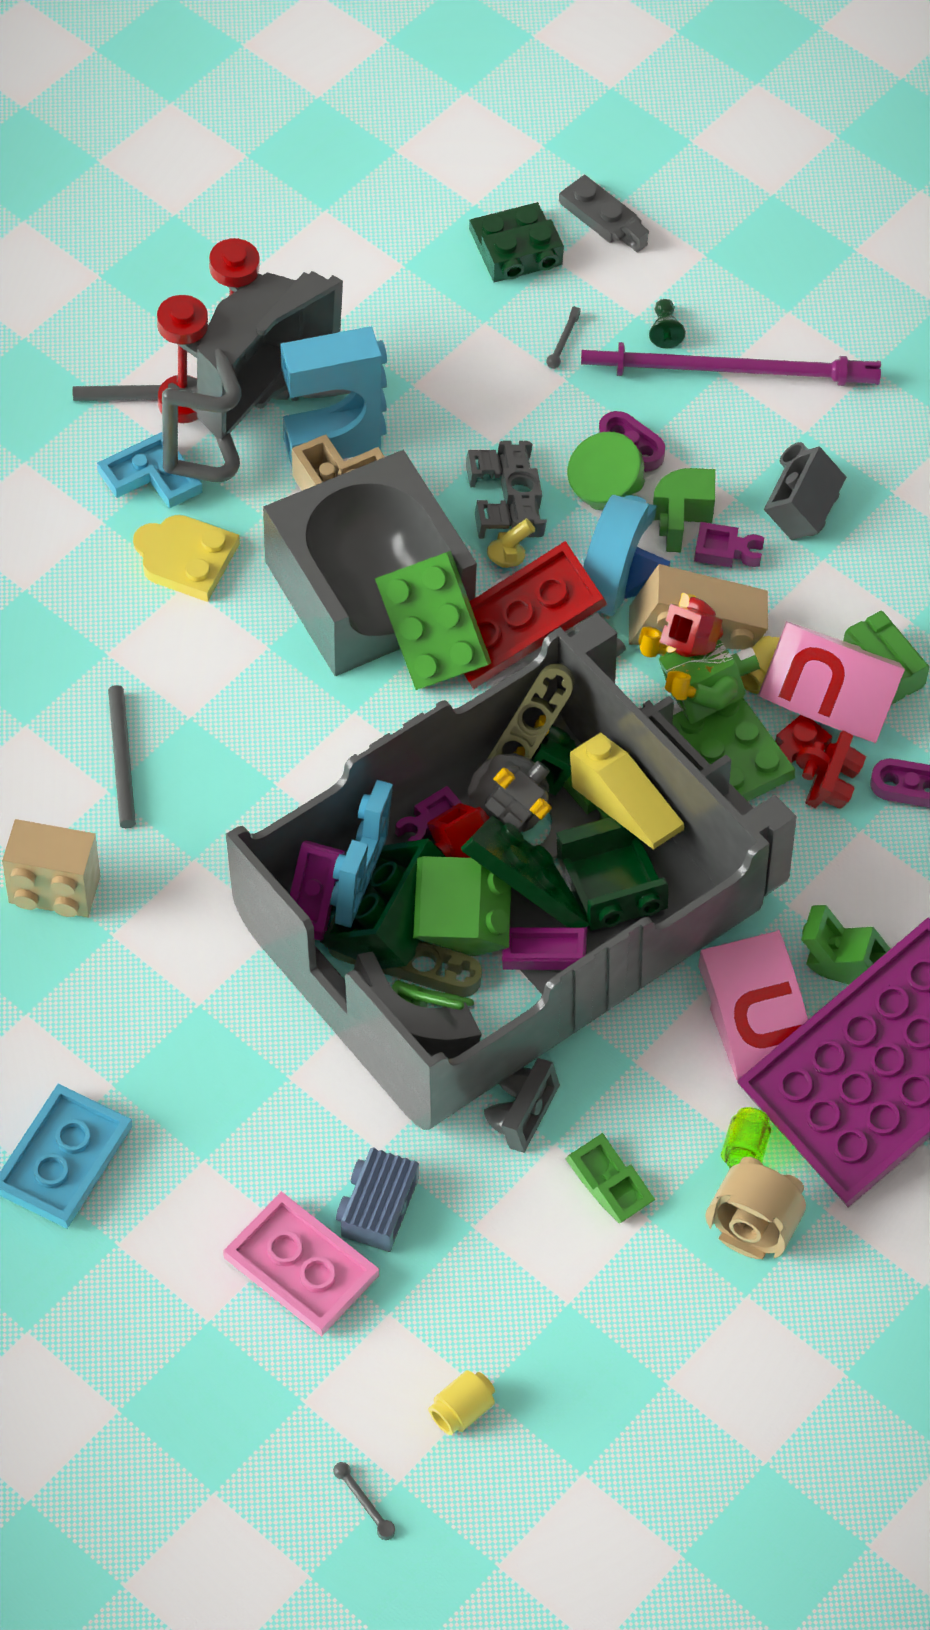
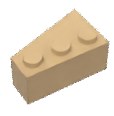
M658 564L629 606L630 645H639L638 639L643 627H652L663 632L664 625L669 623L666 621L670 604L679 605L682 593L693 594L696 598L703 600L715 610L716 617L723 620V636L719 640L722 641L726 649L752 648L768 630V590Z

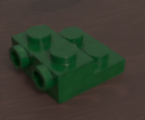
M538 202L469 219V230L493 283L515 279L522 275L541 270H550L563 265L564 245L552 219L546 220Z

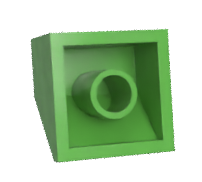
M426 856L417 858L413 938L474 957L509 948L510 885L472 858Z

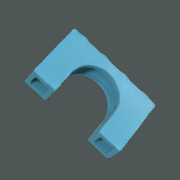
M372 326L281 343V369L290 398L330 390L351 391L349 395L334 405L283 416V440L291 466L292 448L325 434L342 459L358 456L377 447L381 450V436L387 434L386 423L382 413L387 411L384 391L381 389L387 387L386 374L382 365L387 363V353L383 340H376Z

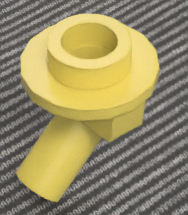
M526 518L508 532H499L497 540L492 541L487 548L489 559L503 568L520 565L525 559V549L519 542L535 532L533 524Z

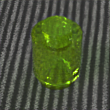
M744 1107L739 1109L737 1114L730 1119L721 1151V1158L729 1168L739 1164L743 1157L756 1158L763 1164L772 1131L769 1124V1116L765 1112L752 1107Z

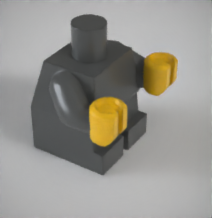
M537 761L529 771L523 766L502 768L493 778L499 786L487 798L484 806L497 817H500L505 824L511 823L517 829L523 825L532 813L542 820L551 810V806L548 804L547 786L542 783V780L548 775L550 770L540 761Z

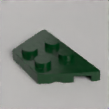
M491 816L461 847L462 852L566 927L586 928L589 925L580 905L554 864L551 854L541 845L533 846L526 841L522 833L511 823L503 824L494 816Z

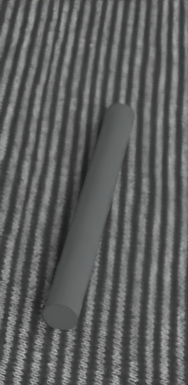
M114 685L108 689L119 824L120 827L128 829L136 825L125 696L124 688Z

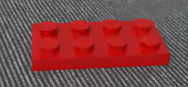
M566 541L469 601L492 663L464 673V676L472 688L475 689L540 648L546 636L557 628L561 627L565 632L607 605L604 597Z

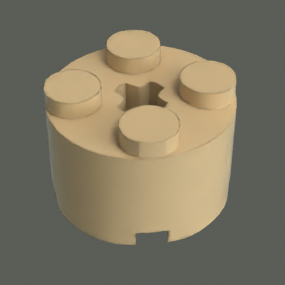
M743 1157L739 1164L729 1169L706 1210V1222L710 1229L715 1224L722 1232L718 1238L722 1243L744 1256L763 1259L766 1253H775L774 1258L780 1257L806 1211V1202L802 1195L804 1185L798 1178L792 1175H782L764 1166L756 1158Z

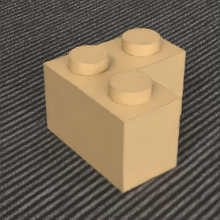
M325 434L292 448V476L300 489L305 490L385 456L377 447L343 461Z

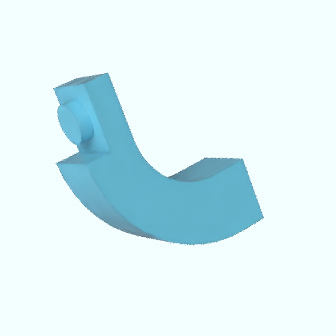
M612 495L602 511L592 536L583 568L607 603L605 607L597 611L599 613L613 616L622 605L637 545L644 532L655 519L657 506L646 503V500L641 497Z

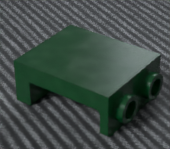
M612 817L556 832L557 859L578 904L589 922L588 927L590 931L603 927H613L623 921L641 916H651L661 910L668 909V883L666 879L658 878L641 840Z

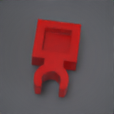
M799 715L776 735L775 742L792 764L796 761L799 750L804 747H813L814 742L823 743L826 749V746L832 742V735L814 720Z

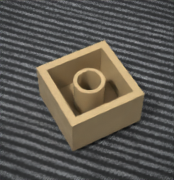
M15 819L2 859L8 902L27 910L39 908L55 911L57 914L65 917L77 915L89 918L100 880L96 833Z

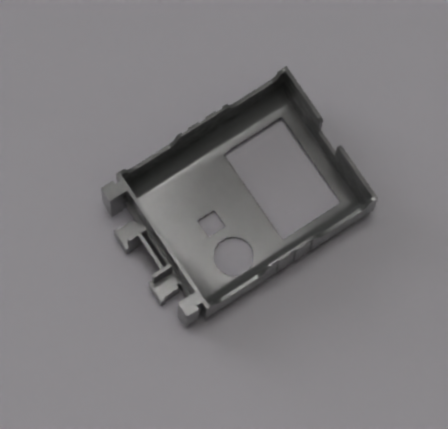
M598 613L575 626V634L572 637H569L561 627L548 634L543 640L540 653L530 664L466 704L453 709L446 700L440 701L429 712L425 714L422 712L404 723L403 728L395 733H388L370 744L369 749L358 756L354 754L346 761L341 778L332 787L263 830L250 834L244 826H238L226 833L232 896L237 911L248 931L404 1114L423 1130H430L759 911L763 905L764 897L785 884L790 877L797 816L776 795L753 808L729 783L731 759L725 755L710 765L678 732V729L673 725L674 700L670 696L655 705L648 700L643 703V708H638L615 684L618 633ZM548 665H564L571 670L574 676V687L553 725L567 732L570 739L575 741L576 748L599 733L605 735L632 757L684 823L683 831L654 850L641 840L658 878H665L668 883V909L661 910L651 916H641L623 921L613 927H603L590 931L587 926V955L566 969L520 970L542 994L540 1000L533 1007L453 1059H448L441 1052L431 1057L356 970L347 973L344 979L315 946L314 926L308 915L290 896L302 842L307 840L343 850L346 855L351 841L356 840L361 821H364V819L358 818L362 797L364 794L371 795L377 780L393 784L388 835L384 845L408 842L409 838L415 836L414 832H406L398 837L395 834L396 823L404 817H416L414 815V806L446 786L451 789L463 804L470 806L468 788L474 772L488 758L538 675ZM556 675L554 679L545 678L549 682V687L543 698L537 693L533 696L544 699L549 703L552 695L558 688L566 689L561 685L563 678L559 675ZM549 703L552 706V708H555L557 706L555 704ZM530 707L524 711L523 719L527 725L534 728L535 722L539 719L540 715L545 714L537 707ZM508 741L502 747L503 753L512 754L516 752L517 747H523V745L517 741ZM563 786L556 796L549 793L550 800L548 804L551 806L549 811L552 820L551 831L543 843L540 844L551 854L554 860L557 859L556 832L600 820V812L597 809L586 814ZM432 835L426 837V839L429 838L435 844V840ZM511 887L510 927L568 928Z

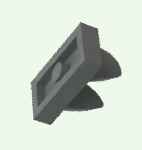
M537 1058L532 1068L523 1067L499 1083L503 1090L516 1098L514 1102L498 1103L484 1109V1115L489 1125L505 1135L510 1149L525 1153L560 1086L553 1062Z

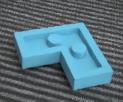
M162 432L97 462L98 473L116 498L151 483L170 509L203 493L202 483L199 479L169 474L164 471ZM178 451V460L185 461Z

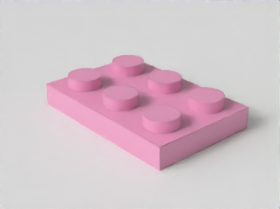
M282 1191L223 1250L224 1259L321 1337L379 1277V1268Z

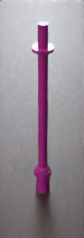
M624 342L618 343V352L581 350V365L616 366L617 376L623 375L624 367L825 377L837 382L838 386H845L846 382L879 385L881 378V369H879L881 368V361L848 360L847 356H839V359H835L832 363L636 353L625 352Z

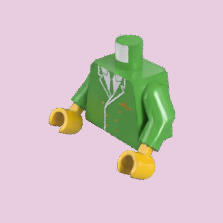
M643 627L639 635L638 642L641 653L644 656L652 658L658 654L660 655L658 659L666 680L665 690L671 693L690 724L698 722L743 698L746 692L741 676L760 669L757 657L751 647L731 655L722 641L717 640L714 651L706 655L683 657L675 653L666 652L667 645L660 643L662 632L658 629Z

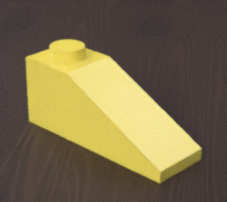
M599 733L570 752L572 787L653 850L684 830L682 820L632 757L605 735Z

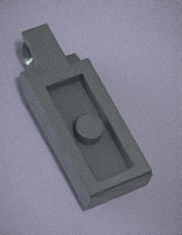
M585 174L559 193L560 204L609 243L622 240L637 253L648 245L649 230L641 224L642 220L637 214Z

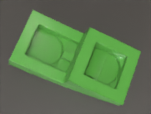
M603 1133L565 1158L593 1197L619 1224L655 1201V1198L631 1164L627 1167Z

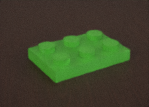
M451 551L375 578L415 690L492 663Z
M744 698L693 724H690L682 711L673 715V725L678 729V732L710 765L725 755L731 759L729 783L747 801L795 778V768Z

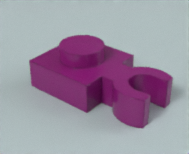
M700 522L694 562L732 568L733 559H739L746 566L759 567L762 554L751 552L750 549L763 550L764 537L757 534L747 535L744 538L737 537L739 529L737 527Z
M446 786L414 806V815L416 817L409 816L400 819L395 825V834L399 837L406 832H414L416 835L409 838L408 842L426 839V837L432 835L427 822L462 802Z

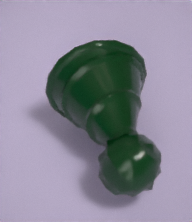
M660 299L656 302L654 310L658 319L649 330L651 342L660 348L676 347L683 342L686 335L684 326L672 316L675 306L670 299Z

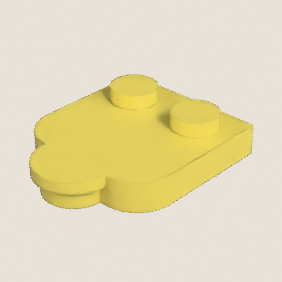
M174 515L166 518L161 524L148 523L139 527L134 533L133 544L135 550L143 557V571L148 580L208 602L240 545V537L238 534L184 515Z

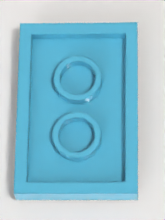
M58 1083L1 1169L0 1196L68 1229L133 1127L132 1119Z

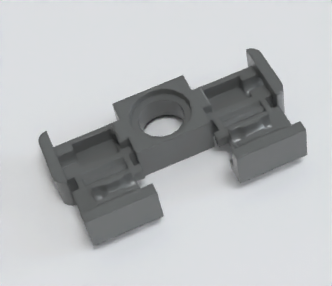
M500 441L498 452L496 450H468L466 469L470 487H476L477 478L483 479L485 474H489L491 479L494 475L495 478L502 476L501 486L504 500H501L500 504H488L487 500H477L474 515L479 539L485 538L486 529H509V526L512 529L526 518L535 528V532L527 537L544 536L547 519H540L538 509H540L542 490L538 469L530 468L529 459L533 446L530 441H519L518 445H512V441ZM476 460H478L479 470H477ZM523 485L531 491L519 492L513 486ZM484 509H487L488 519L485 517Z

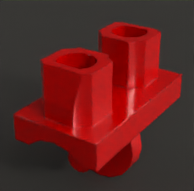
M843 730L837 742L829 743L826 749L823 743L814 742L813 747H804L799 750L796 763L804 770L802 777L806 780H813L805 804L816 809L824 801L829 805L842 809L851 800L855 789L854 786L838 778L841 772L852 779L856 777L862 769L867 756L850 746L853 735Z

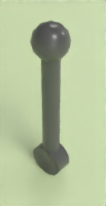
M572 307L568 322L554 353L546 359L548 367L555 369L560 366V355L575 322L579 319L581 308Z
M346 1462L337 1463L333 1468L335 1477L344 1480L376 1523L379 1538L382 1540L392 1539L395 1534L394 1524L382 1518L350 1475V1466Z

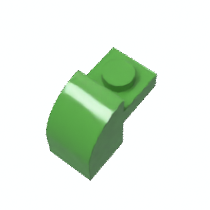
M678 469L664 476L657 484L653 496V505L657 506L654 520H659V536H666V552L681 553L684 522L712 523L715 506L716 469Z
M827 905L811 906L807 923L803 927L801 940L810 950L806 965L818 975L849 985L891 949L874 927L844 928Z

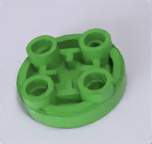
M601 432L588 437L577 446L568 463L567 476L571 488L583 502L595 510L604 509L612 495L620 497L632 495L639 492L645 483L642 454L631 439L620 433Z

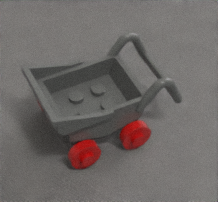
M229 238L218 242L212 248L209 255L211 276L218 283L229 288V296L217 305L209 325L206 306L193 296L175 295L167 298L160 304L157 310L158 331L164 339L178 345V375L166 379L158 390V408L162 414L163 469L166 473L217 483L227 481L236 475L240 467V458L230 433L254 406L262 409L274 396L288 389L281 369V343L341 331L343 280L334 275L326 279L314 271H311L310 274L303 272L297 280L269 272L263 275L259 274L260 255L256 247L246 240ZM187 352L197 358V378L187 375ZM199 419L216 437L225 461L224 465L213 467L178 460V423H191Z

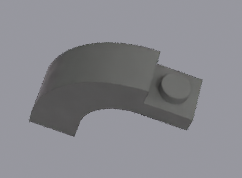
M373 951L357 955L353 970L357 971L431 1057L441 1052L448 1059H453L480 1042L482 1034L466 1002H464V1009L462 1010L447 1007L427 1008L414 1005L401 998L391 988Z

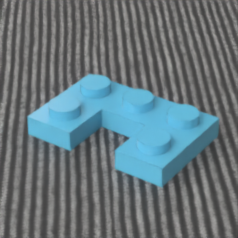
M377 780L371 795H363L359 806L358 818L364 819V821H361L356 840L351 841L347 854H339L336 860L333 878L339 881L334 886L330 902L331 905L336 906V924L351 928L386 842L393 787L391 783Z

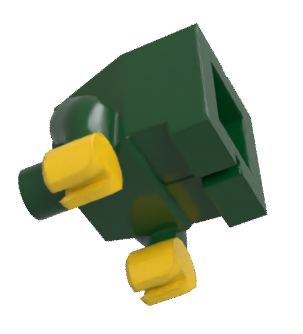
M540 715L539 719L535 722L534 728L540 727L546 722L545 715ZM552 724L531 760L534 763L540 761L550 770L546 776L549 783V793L556 796L571 775L570 752L576 748L575 741L570 739L567 732ZM517 747L514 753L525 756L524 747Z

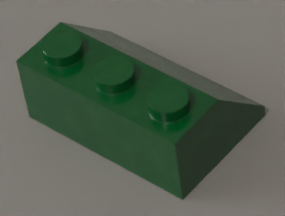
M429 838L384 845L351 928L336 924L334 916L324 934L323 940L320 942L325 947L355 960L358 954L373 951L381 969L407 966L414 958L416 948L420 942L419 939L413 938L417 858L423 856H446Z

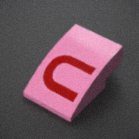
M786 621L758 695L807 718L876 743L905 668L899 662L862 650L857 645Z
M780 930L700 951L698 967L711 999L710 1011L736 1080H738L808 1020L801 991Z

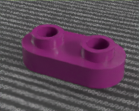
M622 411L609 412L601 418L598 433L616 432L623 434L634 442L642 455H648L642 456L644 472L656 470L663 464L665 443L661 437L628 413Z
M889 758L879 761L874 766L870 786L876 796L887 801L930 808V792L924 790L930 788V765ZM890 781L895 783L896 786L887 785L884 782Z

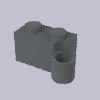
M797 442L788 447L781 455L779 461L784 470L764 508V511L790 540L814 536L824 528L825 520L833 504L839 498V492L847 478L820 446L808 449L804 443Z

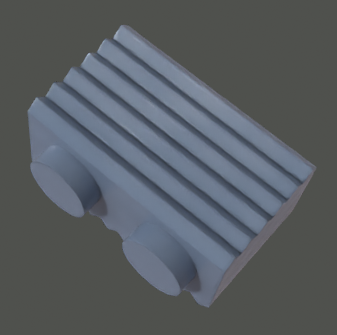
M375 1147L370 1148L365 1161L358 1159L351 1176V1184L355 1185L351 1198L347 1196L342 1197L336 1214V1220L341 1222V1237L391 1252L418 1183L419 1163L415 1160L410 1161L408 1158H402L399 1155L394 1156L392 1153H386L383 1150L378 1151Z

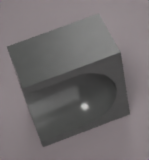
M404 449L263 506L265 563L334 676H338L400 649L375 578L451 551L469 601L475 598L477 563Z

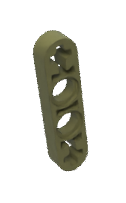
M551 664L540 672L487 759L498 754H504L502 747L508 741L520 742L525 749L524 757L532 758L571 695L574 687V676L571 670L561 664ZM556 675H559L563 678L561 685L566 689L558 688L554 692L549 703L557 706L552 708L546 700L541 699L549 687V682L545 678L554 679ZM537 693L541 698L534 697L533 695ZM530 707H537L544 712L546 722L540 727L533 728L525 723L523 719L524 711Z
M423 941L419 942L416 954L407 966L382 969L386 975L461 997L471 996L476 993L481 986L482 968L475 958ZM328 948L329 953L334 958L355 965V959ZM425 956L431 958L436 965L430 971L423 972L415 969L412 963L418 957ZM442 963L448 964L444 977L440 976L442 973ZM462 970L470 972L469 977H466L464 982L457 980V975H460Z

